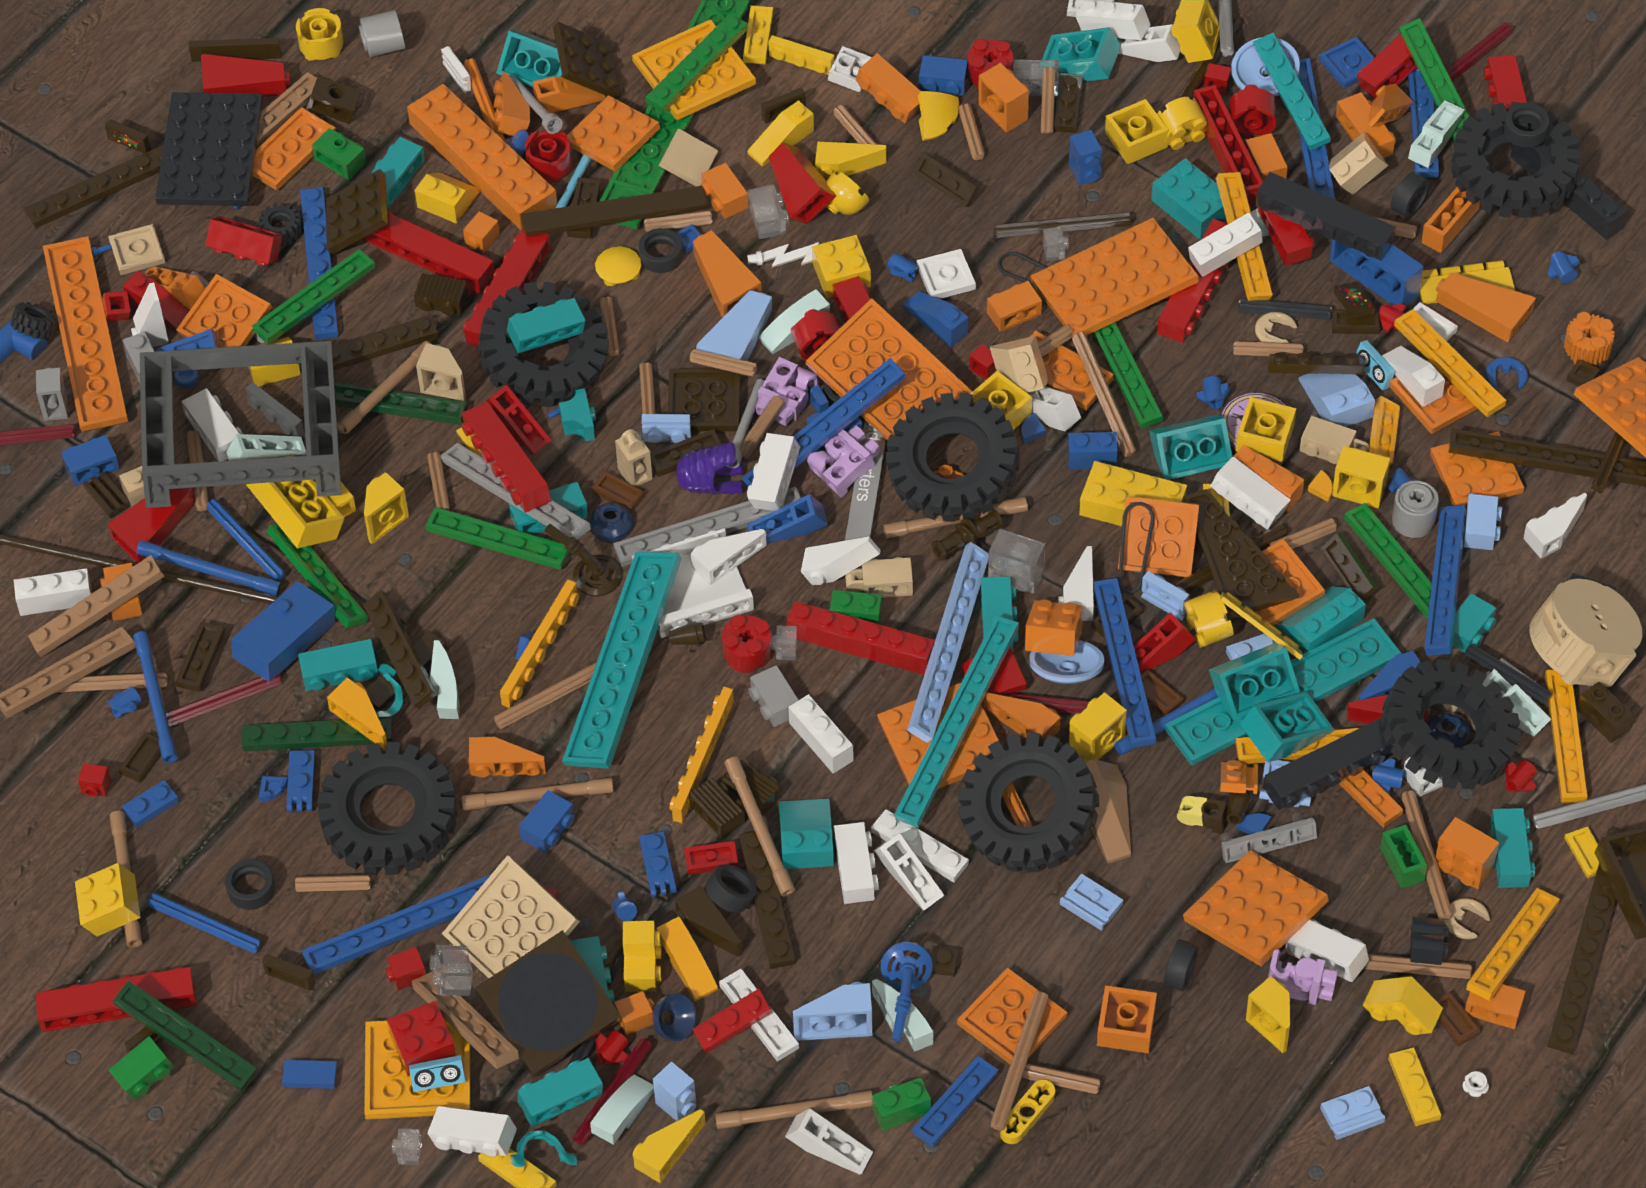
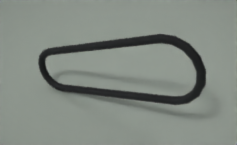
M1007 252L997 262L1000 272L1022 282L1029 280L1003 270L1001 267L1003 258L1015 255L1042 269L1048 268L1017 252Z
M1134 502L1128 505L1123 513L1118 584L1121 590L1126 593H1135L1142 586L1153 530L1154 513L1150 506L1142 502ZM1143 506L1150 513V526L1139 584L1135 589L1128 590L1122 584L1126 516L1132 507Z

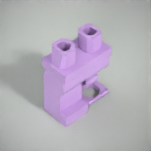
M779 357L763 385L758 390V401L755 406L756 413L761 415L772 397L778 396L784 400L785 405L775 420L784 426L791 419L797 421L808 401V386H820L819 376ZM783 367L789 368V369H790V372L787 371V370H784Z
M857 425L848 432L843 429L837 436L831 438L825 444L826 453L824 451L814 452L807 459L810 469L841 498L848 492L847 488L857 478L863 476L868 469L870 470L875 466L873 459L881 451L879 445L872 439L863 446L859 444L866 436ZM826 463H827V464L830 465L831 467H829V468L825 471Z
M1274 950L1268 978L1271 976L1277 982H1282L1287 987L1290 998L1297 1000L1309 999L1308 1003L1316 1005L1317 998L1332 1000L1338 971L1324 968L1325 960L1318 959L1316 962L1311 958L1300 959L1295 966L1288 962L1284 969L1281 968L1282 962L1279 961L1280 950Z

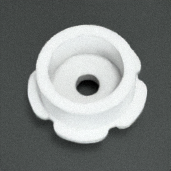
M1477 1071L1469 1073L1462 1084L1464 1091L1469 1092L1473 1097H1479L1489 1089L1486 1076Z

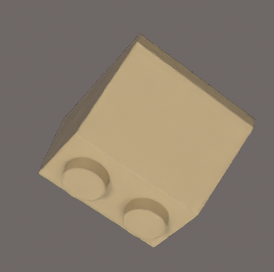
M1365 132L1329 161L1331 173L1340 186L1352 195L1388 166Z
M1036 336L990 346L996 370L1026 393L1045 388L1049 379Z
M426 343L416 364L420 393L437 398L466 402L463 374L450 350L441 345Z

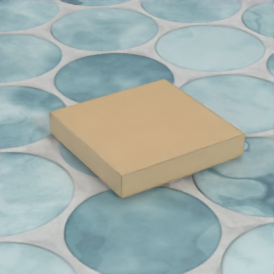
M678 128L659 166L694 186H700L702 183L701 173L709 170L718 150Z
M153 224L108 236L120 275L165 263Z

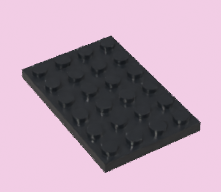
M172 92L155 197L157 205L248 206L263 105L262 94Z

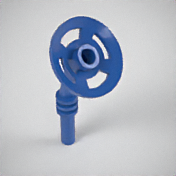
M901 942L893 945L885 952L881 960V973L884 980L891 987L900 990V996H897L894 1010L896 1018L892 1040L895 1042L902 1041L906 1016L910 1013L912 1003L910 998L911 990L922 986L929 979L932 972L930 954L924 947L914 942ZM903 951L917 952L920 954V957L916 960L911 956H904ZM895 956L896 958L891 965V971H888V963ZM899 962V970L895 971L896 965ZM926 964L925 973L923 977L919 980L918 978L922 973V965ZM918 967V972L915 975V968ZM899 978L902 981L901 984H899L893 980Z

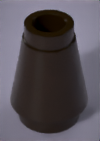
M694 621L670 630L669 640L671 645H700L701 642H705L706 634L703 623Z
M1246 790V793L1230 792L1228 794L1227 821L1233 825L1240 824L1252 805L1253 800L1248 790Z

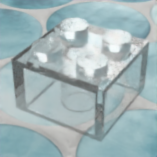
M999 529L989 550L988 577H1010L1011 586H1016L1020 591L1035 593L1044 573L1045 543Z

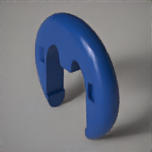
M1511 357L1494 359L1485 370L1486 380L1494 389H1497L1496 371L1498 369H1502L1503 373H1509L1510 369L1516 371L1518 390L1528 380V372L1524 364Z

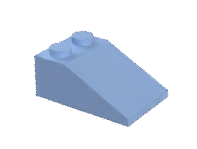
M1309 373L1299 377L1301 385L1321 419L1347 427L1373 418L1375 399L1366 384L1356 374Z
M854 982L850 985H842L794 1010L793 1023L796 1041L872 1036L870 983Z

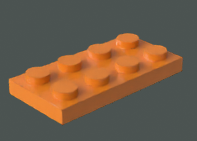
M301 107L256 150L252 176L277 191L313 157L312 144L329 128L336 131V128Z
M1036 330L1030 336H1036L1037 342L1046 338L1045 335ZM1059 345L1042 356L1049 379L1045 387L1072 395L1075 404L1087 411L1098 398L1080 356L1070 349ZM1100 367L1109 385L1113 381L1114 374Z

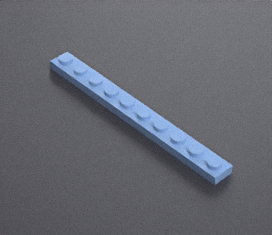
M972 542L965 545L907 728L909 732L926 743L933 739L981 585V577L984 575L990 556L989 553Z

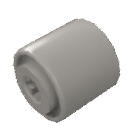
M395 10L360 18L361 25H359L361 39L365 52L368 51L370 57L405 49L402 31Z
M1409 481L1397 489L1392 522L1399 533L1410 538H1420L1428 535L1434 529L1439 504L1438 493L1434 487L1422 481Z

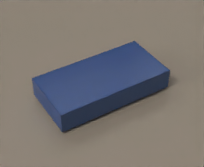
M285 1060L282 1085L288 1088L335 1089L337 1061Z

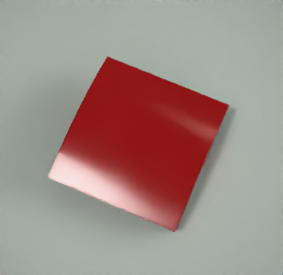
M1010 647L986 693L1005 695L1026 689V681ZM974 658L961 664L964 675H966Z

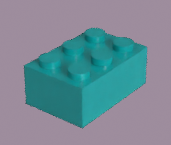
M1186 158L1152 183L1151 201L1200 240L1203 238L1212 219L1221 222L1227 220L1217 183Z

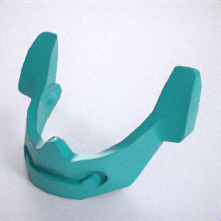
M381 664L378 671L383 674V677L394 688L395 701L387 710L376 712L378 718L395 715L403 703L401 686L394 679L396 670L387 664Z
M543 1130L527 1132L517 1144V1154L510 1155L513 1166L524 1167V1148L529 1140L541 1139L545 1140L549 1146H555L560 1162H565L568 1165H577L576 1155L574 1153H567L555 1136Z

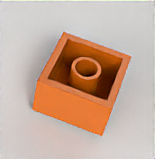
M999 63L979 75L978 105L1006 133L1028 120L1029 89L1014 76L1010 69H1006Z
M1034 600L1026 623L1025 651L1074 656L1082 633L1083 606L1070 602L1056 603L1049 600Z
M1455 817L1439 838L1436 852L1438 868L1444 873H1450L1457 877L1463 884L1478 890L1494 869L1499 842Z
M1105 985L1098 1026L1097 1046L1149 1053L1157 993Z

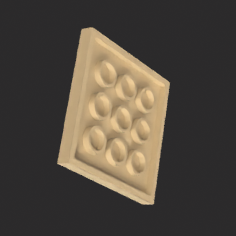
M507 855L442 934L481 972L490 978L563 930L568 936L580 921L521 865Z

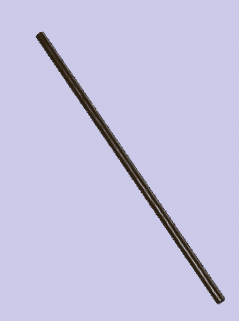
M0 534V544L106 568L128 563ZM161 570L164 577L160 580L272 604L280 597Z

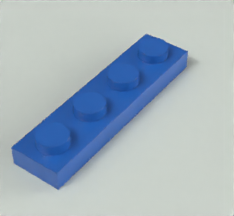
M977 1056L913 1127L912 1134L934 1148L999 1074V1070Z

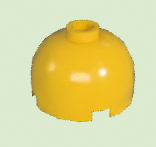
M835 170L826 181L831 190L836 194V197L826 206L832 213L837 214L840 212L843 215H854L868 204V196L865 193L861 196L859 193L860 187L842 172L838 174V171Z

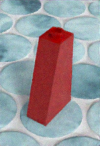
M208 54L201 55L204 93L262 94L263 97L283 94L287 90V85H291L289 71L285 72L284 64L281 62Z
M782 142L768 156L791 219L808 224L836 197L835 192L831 190L825 179L799 148Z
M193 488L170 489L171 506L146 508L145 498L108 523L111 538L138 564L147 558L136 554L140 540L160 546L194 505Z

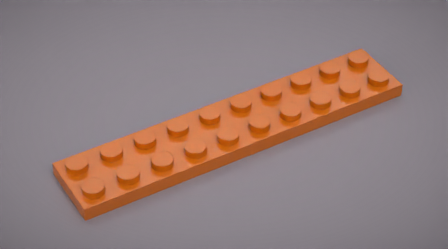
M89 237L44 245L43 250L81 432L126 423L128 418Z

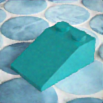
M1110 27L1051 35L1039 69L1043 71L1045 67H1053L1057 75H1060V73L1083 75V80L1086 81L1109 79L1121 45Z
M1307 692L1254 705L1240 724L1268 763L1286 758L1334 731V728Z
M829 799L779 802L784 868L834 866Z

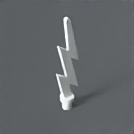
M819 242L788 253L785 252L789 244L763 253L757 251L756 254L747 255L748 264L757 263V265H762L764 262L775 259L772 268L804 258L801 265L813 262L812 246L819 245Z

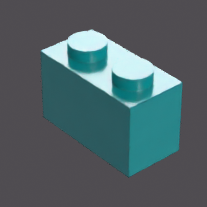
M1470 594L1455 613L1452 646L1464 653L1471 644L1478 647L1483 640V634L1486 630L1490 632L1497 619L1494 618L1496 607Z

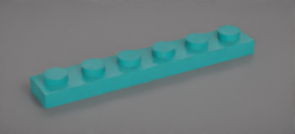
M1274 33L1253 41V47L1308 149L1311 151L1331 142L1327 130Z

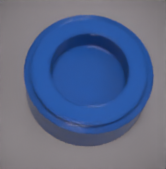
M198 370L175 371L177 385L181 388L194 387L199 382Z

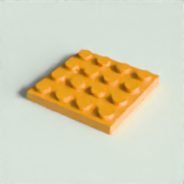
M710 19L633 54L632 61L654 89L716 26ZM730 47L668 110L676 120H679L755 85L756 78L734 49Z
M444 1019L454 1042L456 1056L461 1055L465 1082L413 1092L411 1076L407 1077L391 1039L387 1021L366 1022L365 1119L434 1116L438 1106L471 1110L470 1043Z

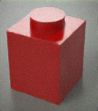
M416 947L387 957L389 967L385 968L389 983L394 982L398 991L412 986L413 980L426 975L425 967Z

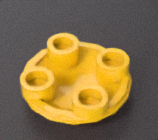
M621 246L611 247L604 250L597 257L595 262L596 272L607 286L626 283L639 278L641 259L630 248Z

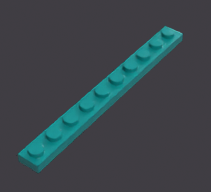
M995 616L894 814L895 820L917 828L919 827L1019 629L1018 622Z

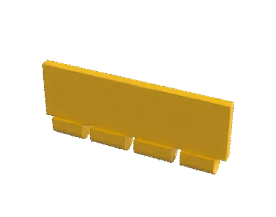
M1503 260L1486 262L1487 270H1484L1483 263L1463 265L1464 273H1461L1460 266L1440 268L1441 276H1438L1437 269L1423 270L1420 287L1422 303H1438L1436 302L1438 294L1436 287L1441 279L1446 280L1451 272L1515 291L1510 269L1505 267Z
M1222 592L1220 600L1279 645L1285 646L1287 651L1299 660L1303 657L1302 651L1298 649L1299 645L1286 635L1282 637L1280 630L1266 620L1262 622L1260 615L1248 606L1242 607V602L1232 594Z

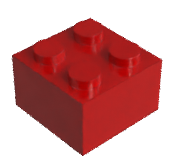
M436 1001L387 1019L391 1039L407 1077L410 1076L409 1065L456 1056L454 1042Z

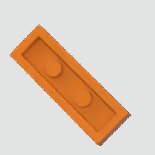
M1364 770L1356 776L1350 775L1343 778L1339 783L1383 828L1403 815V809Z

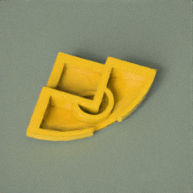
M921 91L918 94L921 110L919 125L922 141L938 138L947 132V128L957 118L959 98L946 93Z

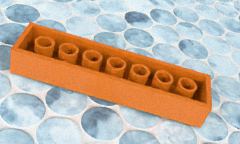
M444 84L407 106L410 125L476 188H479L480 192L521 231L523 229L522 213L556 208V190Z

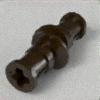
M991 509L987 515L979 519L977 518L972 522L967 518L962 519L960 523L955 525L956 531L951 532L947 537L939 541L934 540L931 543L933 552L939 560L943 561L947 555L964 548L969 542L976 545V539L986 536L987 533L994 529L999 530L1003 528V520L995 509Z

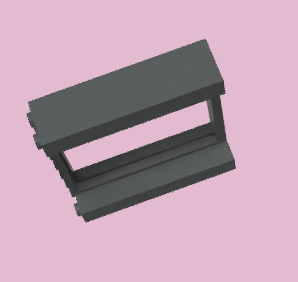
M331 341L140 353L142 476L146 508L171 506L170 489L316 480L317 497L341 495ZM301 363L307 456L175 464L172 371Z

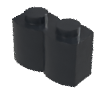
M1412 917L1410 962L1442 965V958H1447L1448 943L1445 942L1448 941L1449 927H1444V919Z

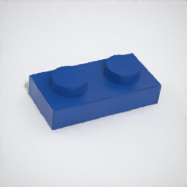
M163 780L124 804L122 809L134 826L138 828L177 804L179 800L174 791Z

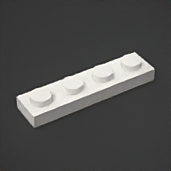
M885 810L871 826V832L885 841L900 833L921 863L952 882H955L969 865L967 858L918 828L895 820L894 814L888 810Z
M742 969L719 981L721 989L733 1004L757 990ZM774 1011L750 1026L777 1062L799 1049V1043Z

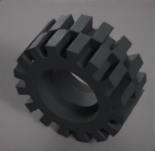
M281 202L280 206L274 203L273 208L267 206L266 211L263 210L261 216H259L260 228L283 234L281 246H285L284 242H287L288 245L292 244V239L297 241L298 235L301 236L302 234L300 213L296 207L292 208L291 204L285 207V203ZM280 221H285L289 223L288 225L281 228H276L272 226L273 224Z
M20 302V304L15 306L10 325L13 326L14 330H18V333H25L24 336L28 337L31 335L35 339L37 337L40 339H44V337L49 338L55 325L56 315L50 309L46 310L45 306L40 307L36 303L32 305L30 302H26V304Z

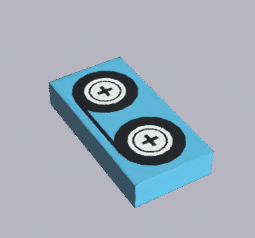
M1367 340L1360 342L1356 354L1365 356L1364 371L1381 390L1388 389L1389 382L1393 379L1396 371Z
M461 1055L409 1065L413 1092L465 1082Z

